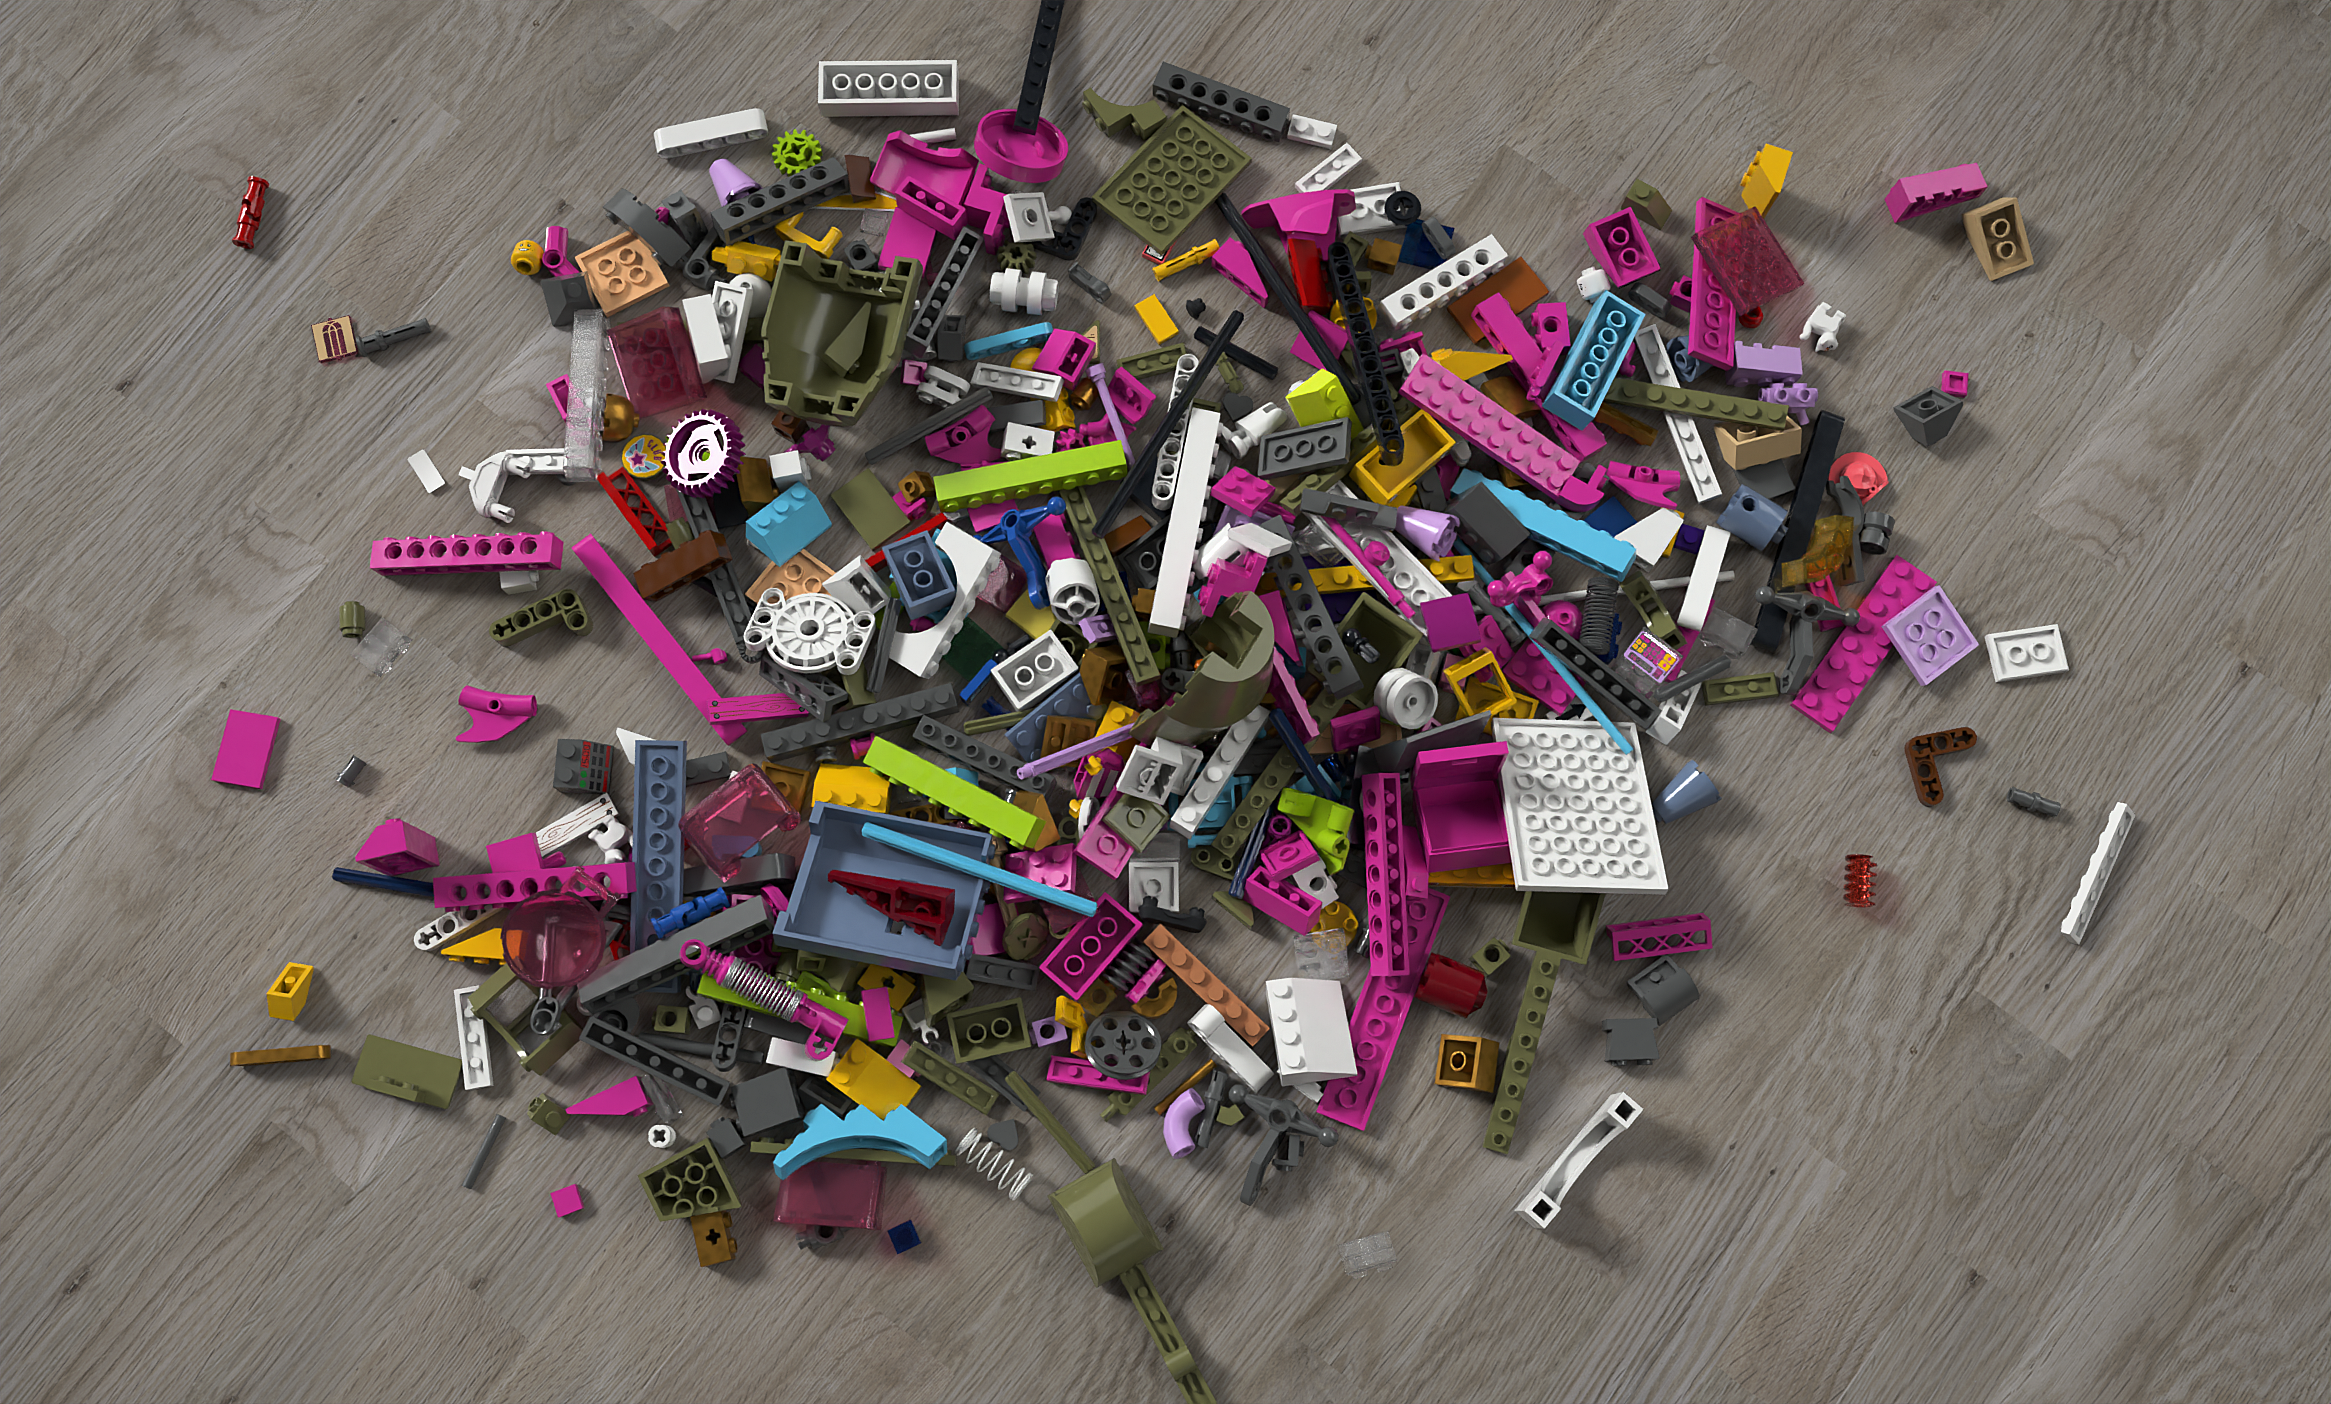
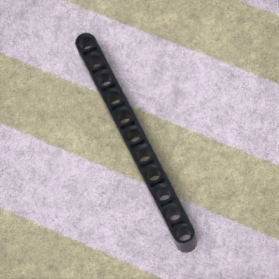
M1334 242L1328 247V269L1383 462L1388 466H1397L1404 459V439L1349 248L1343 242Z
M1821 410L1817 416L1784 525L1788 530L1779 542L1767 586L1772 588L1774 593H1794L1843 429L1845 421L1843 416ZM1773 602L1768 605L1761 604L1750 645L1775 652L1780 642L1788 612Z

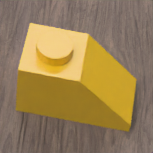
M292 962L287 964L266 993L269 1017L291 1021L296 1019L306 1003L314 971L313 966Z

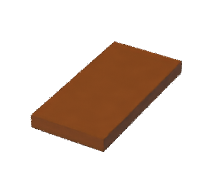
M1519 257L1447 307V311L1474 345L1486 338L1471 317L1476 305L1499 292L1509 302L1513 313L1518 316L1548 295L1549 290L1522 257Z

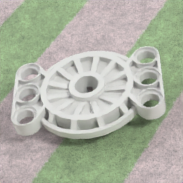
M769 588L762 594L743 637L749 650L760 651L766 647L769 655L776 663L793 672L817 673L837 665L840 673L851 675L859 669L875 632L876 622L871 612L861 611L853 615L846 604L827 594L807 593L791 597L785 601L783 592L780 589ZM773 596H777L780 598V600L775 604H769L767 602V600ZM761 616L771 617V620L767 623L758 622ZM864 619L871 621V624L867 627H860L858 625ZM814 627L817 628V633H816V634L811 635V636H806V635H808V634H810V633H814V630H815ZM753 635H760L762 637L757 643L749 641ZM853 639H860L863 641V643L858 647H853L850 645V642ZM778 651V653L783 657V660L776 656L774 652ZM850 658L854 660L851 666L845 667L841 665L844 659Z

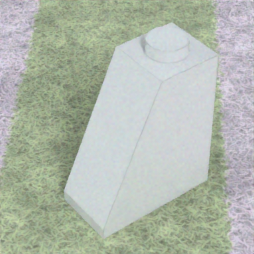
M1662 508L1619 533L1614 538L1631 543L1636 548L1634 564L1649 573L1684 520L1674 510Z
M772 1037L766 1063L828 1077L841 1059L838 1058L839 1053L832 1051L829 1057L822 1061H813L807 1057L804 1044ZM815 1047L816 1054H818L821 1051H825V1049Z

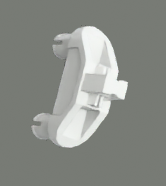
M500 452L479 463L475 471L462 466L459 475L471 480L469 484L474 506L481 516L485 518L493 516L506 523H510L513 518L505 515V513L514 516V509L499 504L498 500L509 472L523 478H528L530 473L522 469L532 471V465L515 459L512 453Z

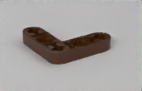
M1961 727L1916 736L1905 744L1906 758L1917 797L1922 805L1927 807L1935 806L1944 797L1934 757L1965 751L1976 744L1977 735L1971 728ZM1962 734L1964 737L1968 736L1969 738L1966 744L1964 741L1953 742V739L1959 738ZM1937 737H1941L1946 741L1947 746L1945 750H1940L1936 747L1935 739ZM1928 743V748H1924L1919 753L1917 750L1913 751L1912 749L1914 745L1923 746ZM1920 765L1929 768L1930 775L1928 778H1923L1919 775L1918 768ZM1931 780L1933 782L1930 785L1927 784L1925 786H1922V783H1927ZM1930 791L1935 793L1936 797L1932 799L1931 797L1927 798L1926 793Z

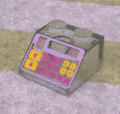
M1644 626L1616 660L1611 669L1649 699L1654 694L1655 689L1659 688L1683 658V655Z

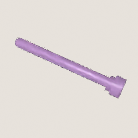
M1103 363L1087 368L1085 371L1088 379H1091L1092 383L1095 382L1117 441L1121 440L1126 464L1130 471L1136 461L1104 381L1106 370Z

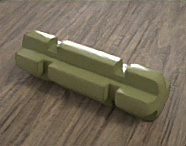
M1223 352L1215 365L1219 366L1218 370L1225 383L1230 385L1228 388L1231 393L1239 394L1244 390V386L1241 380H1237L1239 377L1231 363L1227 362L1228 358L1225 352Z

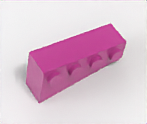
M1977 163L1962 164L1949 169L1900 178L1890 189L1889 194L1884 200L1894 223H1898L1978 198L1988 186Z

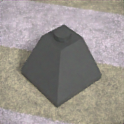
M587 271L540 280L553 326L599 318Z
M1931 386L1893 408L1912 439L1928 447L1948 435L1963 407V401Z

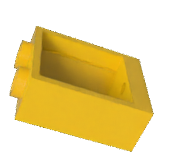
M1487 647L1443 670L1467 717L1488 710L1491 711V716L1498 712L1504 713L1510 710L1512 705L1517 702L1492 651ZM1488 665L1503 695L1472 711L1457 681Z

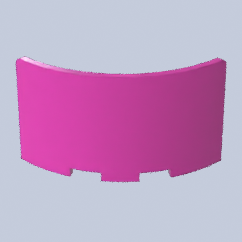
M902 130L889 133L870 182L895 196L896 190L906 177L910 176L961 206L979 160L963 148L948 149L939 147L938 151L927 148V143L911 137Z

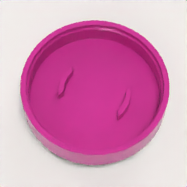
M1016 109L996 110L986 114L980 120L974 140V149L979 159L992 171L1008 179L1025 183L1046 182L1054 179L1061 173L1068 153V143L1063 133L1048 120L1039 116L1035 136L1013 130Z

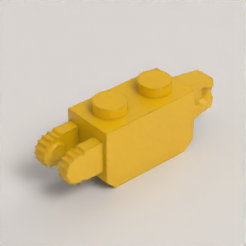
M743 241L735 242L733 245L726 246L725 248L717 246L712 251V260L724 263V266L727 267V272L735 274L753 273L767 281H773L776 277L781 258L778 249Z

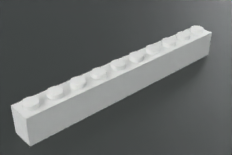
M1194 407L1191 411L1148 627L1149 633L1177 638L1179 630L1183 631L1185 627L1186 616H1183L1182 613L1183 608L1188 609L1191 594L1186 592L1187 586H1192L1195 572L1191 571V566L1197 562L1199 550H1195L1196 542H1201L1203 529L1199 528L1200 521L1205 520L1207 507H1204L1203 503L1204 499H1209L1211 486L1207 485L1208 478H1213L1215 465L1211 464L1212 457H1217L1219 444L1215 443L1216 436H1221L1223 423L1219 422L1221 413Z

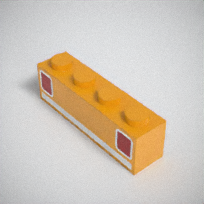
M1512 863L1429 873L1428 887L1516 889Z

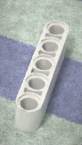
M755 108L660 128L654 132V139L658 156L667 159L762 139L768 135L764 111Z
M1707 525L1676 625L1701 631L1731 532Z

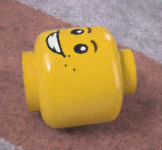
M530 240L518 242L511 255L513 268L524 275L538 273L543 263V248Z

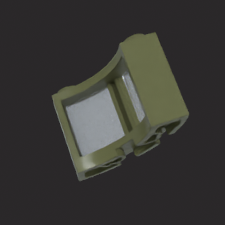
M513 956L468 997L473 1006L470 1010L478 1019L484 1018L504 1037L520 1056L521 1060L519 1063L526 1071L530 1072L533 1070L541 1076L580 1041L579 1037L583 1032V1028L573 1015L564 1008L557 1028L552 1034L541 1036L533 1031L530 1018L535 1005L539 1001L540 981L536 979L534 973Z

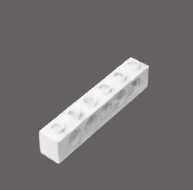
M1491 234L1381 300L1377 313L1392 333L1398 329L1405 330L1416 318L1423 319L1431 312V309L1436 306L1438 308L1443 307L1449 302V298L1454 295L1457 297L1461 296L1472 284L1477 286L1490 273L1494 275L1502 270L1508 255ZM1458 272H1462V273H1464L1466 276H1462V275H1460ZM1440 283L1446 284L1447 287H1443ZM1421 294H1425L1429 298H1424ZM1403 305L1409 306L1411 310L1405 309Z

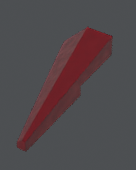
M832 870L828 873V882H836L845 887L847 893L850 895L856 894L867 900V905L894 921L906 923L914 928V932L918 935L924 934L933 939V944L937 946L943 944L954 914L955 889L839 870Z

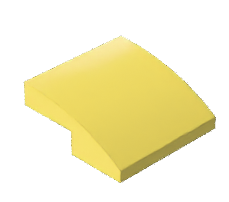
M1028 589L1006 613L1008 619L1035 640L1048 632L1057 619L1052 612L1051 604L1041 610L1033 606L1029 598Z

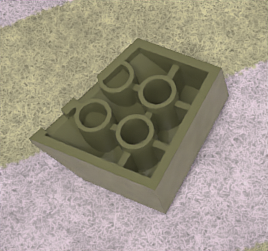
M710 1138L696 1143L637 1175L660 1222L742 1207L736 1184Z

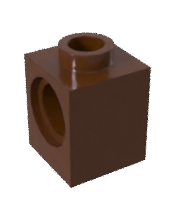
M781 411L778 412L771 423L776 434L793 444L798 442L808 427L806 420Z

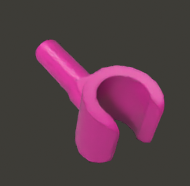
M715 648L710 653L692 656V661L710 660L713 658L714 664L719 665L727 662L728 658L725 651Z

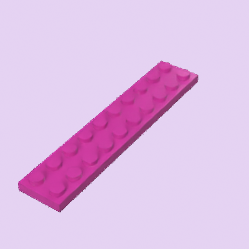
M1428 888V899L1406 901L1409 975L1371 976L1370 966L1348 1025L1357 1076L1328 1080L1316 1113L1364 1131L1451 896Z

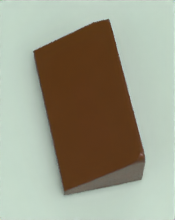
M845 155L853 203L875 200L874 184L870 182L872 172L869 157Z
M1142 515L1104 536L1112 558L1124 552L1152 529Z

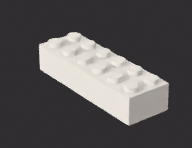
M957 60L819 61L818 105L822 117L959 115V71Z

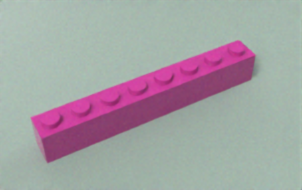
M1498 292L1476 305L1471 317L1498 354L1512 355L1513 360L1505 364L1528 394L1534 381L1531 375L1536 366H1541L1544 362L1541 359L1543 353L1537 346L1535 338L1529 335L1524 328L1522 320L1513 313L1509 302ZM1553 368L1534 402L1540 407V413L1569 454L1580 460L1578 464L1580 465L1599 453L1607 442L1605 441L1604 434L1597 430L1592 421L1581 431L1542 407L1558 375Z

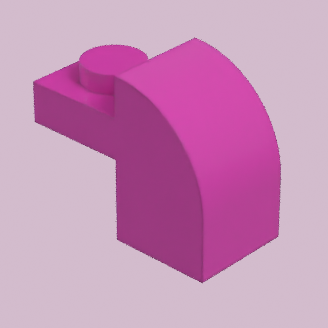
M1598 465L1588 484L1570 475L1559 494L1560 498L1555 502L1574 512H1586L1593 509L1605 494L1601 492V489L1607 478L1603 477L1607 469Z

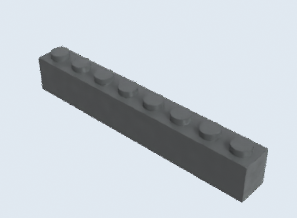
M951 683L833 714L831 719L825 722L815 719L760 735L766 758L771 763L814 752L817 748L850 742V739L853 738L855 740L870 736V733L877 735L914 725L921 721L923 715L936 719L960 711Z
M761 895L750 898L687 929H682L676 934L658 940L652 945L636 950L628 956L612 961L595 971L588 972L586 975L576 979L581 1004L594 1015L694 969L685 966L679 957L682 945L688 940H700L704 945L711 948L709 951L713 952V950H716L715 954L718 955L720 952L723 956L773 933L775 920L771 906ZM689 947L686 950V956L691 960H696L700 957V951L696 947Z

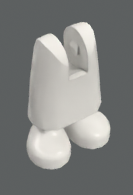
M1269 402L1235 422L1236 431L1231 432L1227 427L1223 426L1221 436L1217 438L1229 453L1232 452L1237 459H1241L1253 445L1257 446L1261 443V436L1272 434L1286 421L1287 413L1278 408L1274 403Z

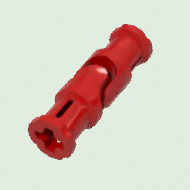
M249 176L247 179L249 184L247 193L243 195L242 206L236 223L238 225L236 237H233L232 242L238 247L253 249V238L255 231L259 229L262 216L261 211L265 204L263 198L265 190L269 188V183L260 177Z

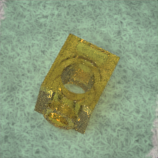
M1098 978L1078 1002L1097 1019L1117 998V995L1114 993L1116 988L1107 979L1102 982ZM1096 991H1103L1106 993L1107 998L1105 1002L1097 1004L1092 1000L1093 994Z

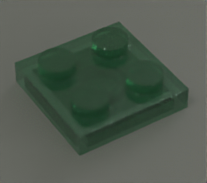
M967 616L962 621L963 626L961 630L951 640L949 651L942 656V659L966 681L970 682L983 666L993 659L994 652L1003 647Z

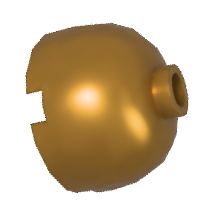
M607 393L602 440H625L631 435L633 427L638 428L639 414L635 413L634 405L624 396Z

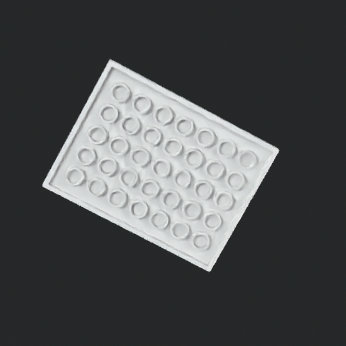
M1492 718L1493 743L1507 741L1509 751L1498 776L1516 891L1666 895L1668 884L1635 723L1612 722L1634 749L1628 755H1625L1598 721Z

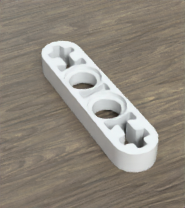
M490 889L484 891L485 895L488 897L490 895ZM488 904L484 907L485 913L483 909H479L475 919L467 920L465 912L468 906H460L461 911L448 912L418 930L414 936V943L421 950H435L498 913L503 908H492V905ZM447 920L455 922V929L451 933H445L443 930V925ZM438 932L442 936L441 939L436 935L430 938L429 945L422 943L425 940V934L432 936Z

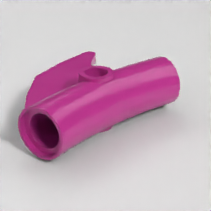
M981 404L954 424L925 436L930 455L959 464L982 463V460H987L988 463L1001 458V449L994 448L988 443V433L995 418ZM959 432H964L965 435H966V438H965V439H961V438L958 436V433H959Z
M1610 461L1606 474L1610 478L1608 482L1614 483L1618 488L1638 501L1676 510L1677 504L1666 498L1663 494L1668 491L1677 492L1679 490V471L1651 469L1646 466L1638 467Z
M466 685L460 693L458 702L473 718V726L470 730L458 735L456 741L481 743L500 740L516 730L528 719L536 716L537 701L535 695L501 694Z

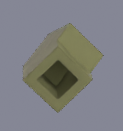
M1236 1104L1230 1108L1221 1106L1216 1122L1231 1127L1244 1118Z

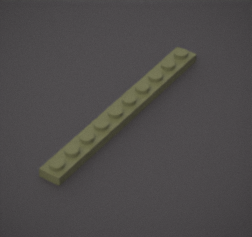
M1083 485L1069 490H1058L1060 497L1066 503V512L1085 559L1091 568L1097 589L1137 687L1160 679V673L1105 539H1099L1092 534V529L1097 520Z

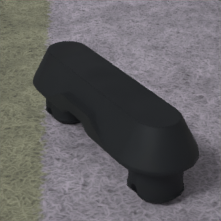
M1145 896L1143 904L1138 907L1141 919L1153 924H1161L1162 926L1192 933H1200L1207 924L1204 918L1205 911L1202 908L1198 910V907L1189 909V914L1183 913L1179 915L1172 913L1168 909L1157 907L1158 899L1156 897L1151 899V896Z

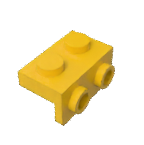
M1062 386L1057 402L1043 400L1046 410V425L1038 426L1039 429L1057 432L1064 428H1076L1074 423L1075 416L1068 402V392ZM1030 397L1031 401L1043 400Z

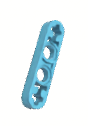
M1049 322L1039 323L968 342L964 345L966 358L968 360H977L1046 342L1053 332L1052 324Z

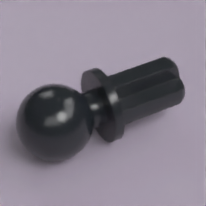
M1348 628L1343 632L1342 641L1347 647L1353 648V653L1361 655L1370 664L1379 660V651L1369 644L1368 638H1362L1361 633L1357 629Z
M1024 635L1011 644L1008 642L1009 648L996 649L992 654V660L999 665L1033 641L1028 635Z

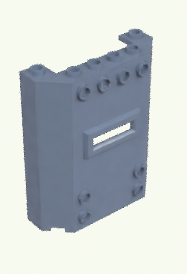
M815 801L809 819L811 836L787 910L786 912H779L772 933L775 945L957 981L961 972L964 971L966 960L971 959L973 945H970L972 937H977L979 923L976 921L978 915L983 914L985 900L982 899L984 893L989 892L991 881L864 837L862 835V828L866 822L988 865H990L991 859H994L996 845L992 842V834ZM832 870H839L955 889L954 914L943 944L941 946L933 944V939L924 934L918 935L914 932V928L906 923L903 925L901 935L890 933L893 919L867 905V900L856 894L850 895L846 892L847 889L838 883L828 882V873Z

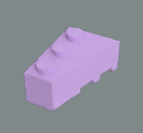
M1735 341L1733 367L1728 371L1725 370L1726 385L1744 387L1748 384H1757L1760 387L1769 386L1770 383H1784V386H1791L1792 383H1796L1803 375L1800 348L1774 345L1772 346L1773 349L1762 348L1761 343H1754L1753 347L1743 346L1742 341Z

